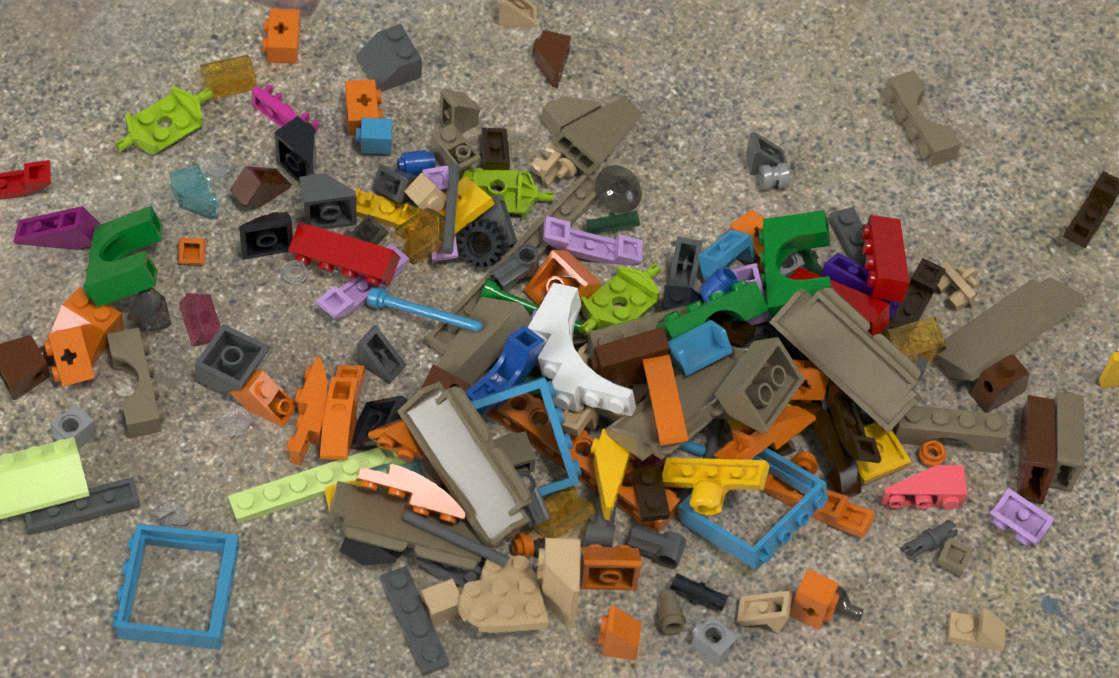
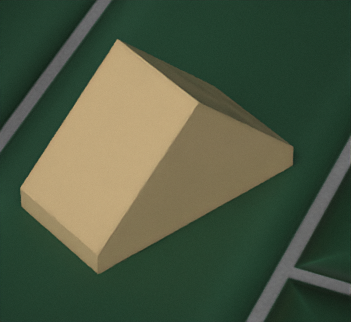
M499 0V26L534 27L537 25V6L529 0Z

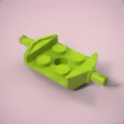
M170 87L171 94L134 116H131L129 112L125 114L129 133L126 137L114 143L116 149L122 152L133 145L134 147L138 146L148 154L160 152L204 125L201 103L214 97L213 92L207 87L197 95H193L178 87ZM163 122L171 123V126L167 128L160 127L159 125Z
M468 168L461 178L462 180L468 177L491 198L495 195L504 197L508 212L521 214V220L526 219L535 202L553 203L554 192L538 191V187H535L532 176L528 171ZM499 185L504 189L500 192H495L491 187Z
M653 263L643 272L618 266L616 275L588 299L583 296L581 298V310L587 321L578 327L580 334L587 336L586 332L592 331L594 328L600 329L641 317L659 301L660 291L652 280L661 272L659 265L656 266ZM621 303L624 304L625 307H615L614 304Z

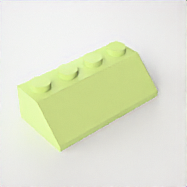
M74 437L60 439L53 443L33 446L26 450L6 453L0 456V519L90 496Z

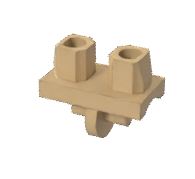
M551 141L544 150L548 160L537 157L532 162V172L541 177L542 185L547 188L551 186L557 177L560 179L564 176L573 177L577 172L574 163L555 147Z
M947 261L940 266L946 270L937 290L943 293L952 286L956 291L948 297L950 304L956 310L963 308L967 304L972 308L978 302L975 299L976 293L968 284L973 289L978 287L979 283L975 280L978 271L974 267L966 270L963 266H960L957 269V273Z

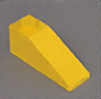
M602 429L600 438H594L590 453L595 454L593 467L603 516L605 520L610 521L632 453L610 438L606 430Z

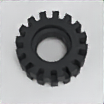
M480 219L467 224V227L461 230L462 234L457 239L461 240V243L457 244V247L462 248L463 252L459 254L461 257H466L464 261L467 264L472 263L471 266L473 267L480 266V268H484L499 262L502 259L501 257L506 254L507 251L504 249L508 247V242H505L504 239L508 237L507 234H502L501 231L504 228L502 226L497 227L498 223L496 221L490 222V219ZM480 233L487 235L491 240V248L487 253H481L475 247V237Z

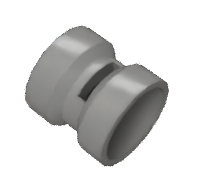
M778 163L775 167L768 164L760 165L759 182L761 189L769 190L774 186L788 188L789 170L787 164Z

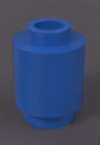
M432 151L403 152L400 158H397L398 170L416 176L423 173L424 169L436 168L435 157Z
M727 267L716 269L700 287L702 299L707 301L709 300L708 295L722 289L726 292L732 289L731 284L738 281L736 274Z

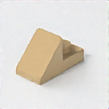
M582 404L578 412L562 409L565 423L560 424L562 431L579 437L585 427L595 430L601 408H593Z
M783 591L741 596L737 623L742 627L767 624L773 631L779 633L789 619L792 592Z
M983 608L980 616L951 612L949 615L947 642L1003 651L1006 623L986 608Z

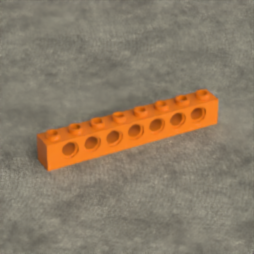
M524 393L510 398L498 410L492 408L486 413L511 432L520 433L526 431L533 448L566 470L544 402L541 399ZM520 407L523 408V410H515L513 408ZM536 422H542V423H544L545 425L539 426V425H536L535 423H536ZM585 430L582 431L579 437L569 434L573 449L569 450L572 461L577 459L582 473L581 476H578V480L599 494L593 467L595 454L590 453L594 439ZM579 452H584V453H586V454H588V455H587V456H580V455H578L577 453H579ZM629 462L622 483H629L631 487L621 485L617 496V507L647 529L660 533L677 514L680 500L671 490L665 489L670 511L669 519L642 522L632 476L633 466Z

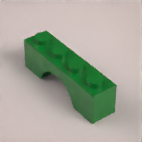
M745 279L731 284L732 289L726 292L722 289L709 294V300L703 303L698 300L686 305L687 310L680 314L678 311H674L663 316L664 321L656 324L657 328H663L668 342L704 324L706 319L717 311L729 315L735 322H740L768 311V308L757 282H746Z

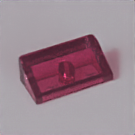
M187 293L179 306L191 345L201 346L208 344L221 327L211 295Z

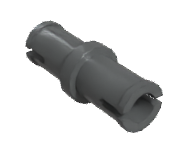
M947 520L933 529L928 528L924 530L921 536L904 544V550L911 548L905 553L910 559H915L928 550L939 548L942 542L957 536L958 529L951 531V529L956 527L955 523Z

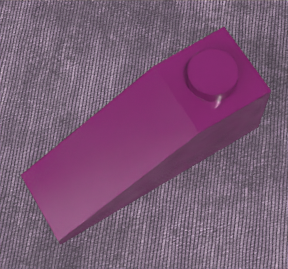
M83 206L19 220L13 242L19 245L79 249L92 245L91 240L93 239L94 227L101 223Z

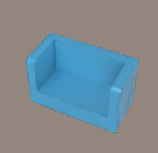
M731 229L700 253L698 259L703 280L706 282L716 269L728 267L736 259L754 262L756 256L751 235Z
M712 320L668 341L670 348L668 355H670L672 366L685 376L733 353L725 329Z

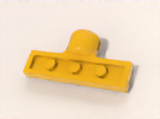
M666 458L662 477L664 487L693 488L689 505L693 507L695 512L701 515L716 516L722 511L725 496L729 490H764L770 465L766 460Z

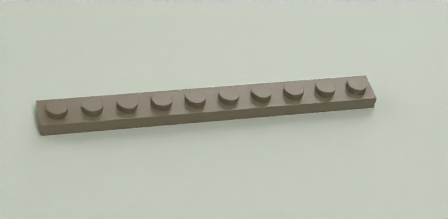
M584 173L493 268L513 256L516 249L522 244L534 245L538 250L540 259L552 247L543 240L545 217L549 216L571 222V227L603 194L607 184L592 174L587 176ZM525 259V260H522V261L529 262V261H531V260ZM489 272L449 313L466 318L470 316L480 300L479 297L486 280H491ZM514 283L504 291L508 293L515 286L516 283ZM440 322L426 336V343L444 355L462 327Z

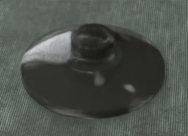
M611 165L601 170L596 177L595 190L597 197L610 211L620 214L629 213L639 205L642 197L641 185L637 177L629 169L619 165Z

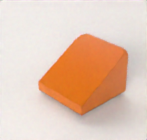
M179 238L178 264L205 265L207 239Z

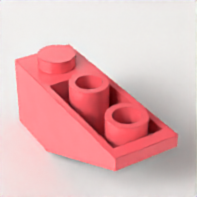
M936 465L889 486L884 490L880 501L881 506H890L895 509L904 506H916L920 509L930 507L955 509L962 507L967 496L964 465Z

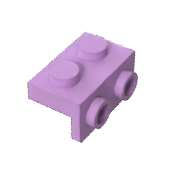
M1010 488L1007 489L998 504L989 513L993 517L991 522L1003 531L1009 528L1016 533L1014 538L1027 547L1030 544L1037 547L1055 521L1053 517Z

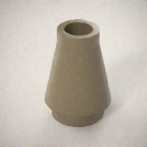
M671 590L663 591L659 595L658 625L666 634H677L684 629L686 618L676 598V593Z

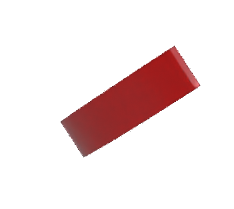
M50 160L24 163V170L0 173V200L24 196L51 184Z

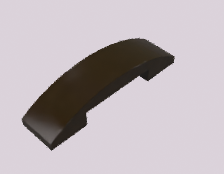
M1102 171L1078 214L1063 235L1064 238L1086 249L1119 195V178Z
M924 258L920 261L910 280L903 303L899 302L896 314L889 319V324L880 333L900 351L903 350L920 321L946 270Z
M829 378L830 409L841 443L855 460L880 463L882 459L876 440L866 436L856 402Z
M815 402L794 404L793 406H798L816 417V420L805 429H813L833 468L827 476L836 493L845 496L859 495L861 493V482L856 460L841 443L832 416Z

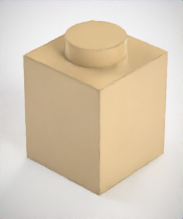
M423 173L404 191L431 218H434L446 206L447 196Z
M453 578L421 590V599L433 626L460 616L458 601L463 589L461 586L456 587Z

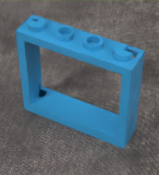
M540 377L470 400L475 409L540 389L568 475L566 478L539 486L540 494L543 496L579 484L578 476L582 475L577 459L572 461L569 450L573 449L569 433L563 434L560 425L565 423L561 408H555L552 398L556 397V392L552 381L546 382L545 377Z
M765 448L751 460H766L770 465L768 473L804 493L805 496L754 547L708 520L703 515L695 512L692 509L693 507L689 505L692 493L678 506L681 524L756 571L764 563L769 562L773 554L782 545L787 544L792 535L800 527H804L810 517L818 509H822L828 500L825 481L768 448Z
M137 524L135 535H131L128 541V550L131 551L130 558L125 559L123 565V576H126L124 585H119L117 601L120 602L119 611H114L112 628H116L118 639L221 650L240 549L238 535ZM146 545L223 553L209 631L130 623Z

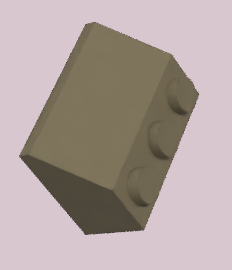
M778 337L753 341L718 388L715 395L728 415L763 434L768 432L805 379Z

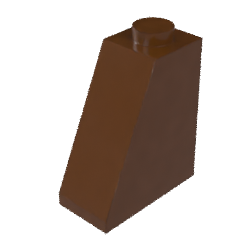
M657 328L596 346L591 358L588 359L587 366L597 375L613 384H620L621 382L626 384H648L643 359L668 354L670 348L663 328Z

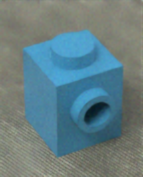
M362 118L361 128H356V143H361V153L391 154L392 119Z

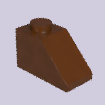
M542 30L540 39L536 38L533 45V53H536V65L552 87L558 89L570 52L571 36Z
M245 166L230 188V191L236 196V201L243 207H262L287 191L292 184L275 168Z

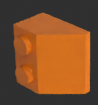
M552 250L523 291L540 306L553 283L578 288L580 301L583 296L587 299L592 296L603 283L568 250Z
M78 287L62 304L50 333L80 325L92 366L109 348L107 334L125 329L121 312L108 304L97 307L92 298L89 299L86 296L84 289ZM69 349L64 350L72 356L76 357L75 352L71 353L69 352Z
M597 544L582 547L580 558L581 589L637 591L641 571V557L638 548H631L627 545L603 547Z

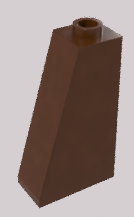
M1028 395L1021 419L1017 494L1029 502L1044 504L1056 469L1055 399Z

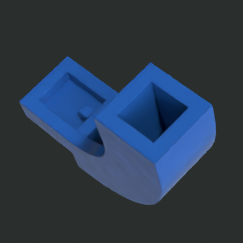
M525 325L507 338L504 350L495 366L483 379L465 392L469 400L522 384L535 365L545 340ZM509 399L476 410L481 415H484L492 408L498 410Z

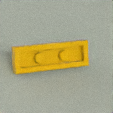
M359 188L355 190L357 217L420 236L428 218V214L420 207L411 206L409 203H400L384 196L375 195L372 192L361 191Z

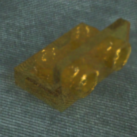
M248 54L200 65L206 88L209 87L214 95L210 99L250 91L257 86L254 66Z
M425 208L395 228V234L406 239L405 249L409 263L414 265L443 246L445 215L433 209Z
M936 316L889 329L885 332L886 338L913 363L916 362L915 359L919 356L924 357L926 360L937 357L939 351L946 346Z
M573 485L543 499L551 517L538 525H534L533 528L536 534L544 538H556L596 514L592 503L579 498Z

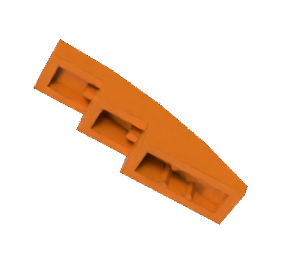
M670 355L643 359L660 446L688 441Z
M770 473L768 474L763 491L793 508L805 496L804 493ZM827 490V503L811 517L842 531L865 538L876 518L875 511L849 503L848 496Z

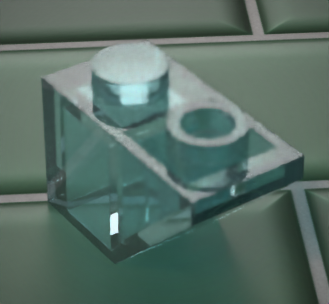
M199 164L169 173L171 188L179 208L211 220L217 219L216 208L219 207V201L216 193L210 192L211 182L207 173H202Z

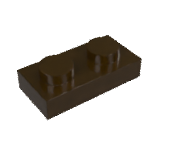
M482 128L481 144L484 169L509 170L510 156L507 129Z
M660 465L633 468L632 476L641 521L649 522L669 519L670 511Z

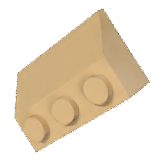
M546 538L544 549L539 548L536 574L544 605L568 628H574L580 592V539Z

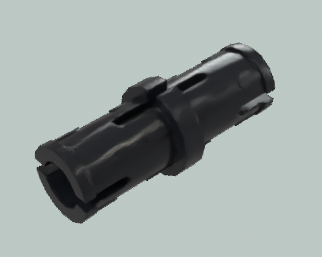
M679 573L676 574L670 590L693 599L692 602L706 604L722 612L729 596L706 586L705 582L693 581Z

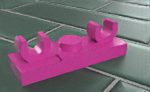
M257 85L251 90L253 107L280 127L297 116L291 106L282 103L283 97L281 92L271 96L273 93L272 85L266 86L264 90ZM303 113L300 118L304 122H308L310 120L309 113ZM316 119L310 123L315 131L319 128V121Z

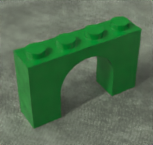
M152 206L94 227L84 291L89 299L92 298L97 307L156 286L158 270L146 250L123 258L134 250L162 240L163 224Z
M825 210L763 219V229L759 230L761 245H764V251L760 252V258L766 273L761 274L763 289L767 290V295L763 296L771 319H773L798 290L804 288L811 296H814L820 289L833 288L829 276L806 280H792L780 273L782 264L793 253L805 249L830 246L829 223Z

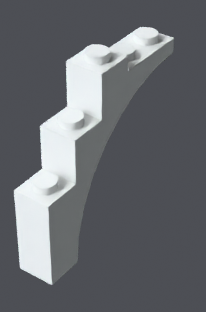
M553 283L528 328L545 340L542 351L538 356L542 375L553 379L552 383L556 392V397L552 398L554 406L578 412L580 406L586 404L589 407H598L617 414L622 413L632 416L636 409L633 390L613 384L597 375L583 362L574 348L572 339L574 324L581 308L578 288Z

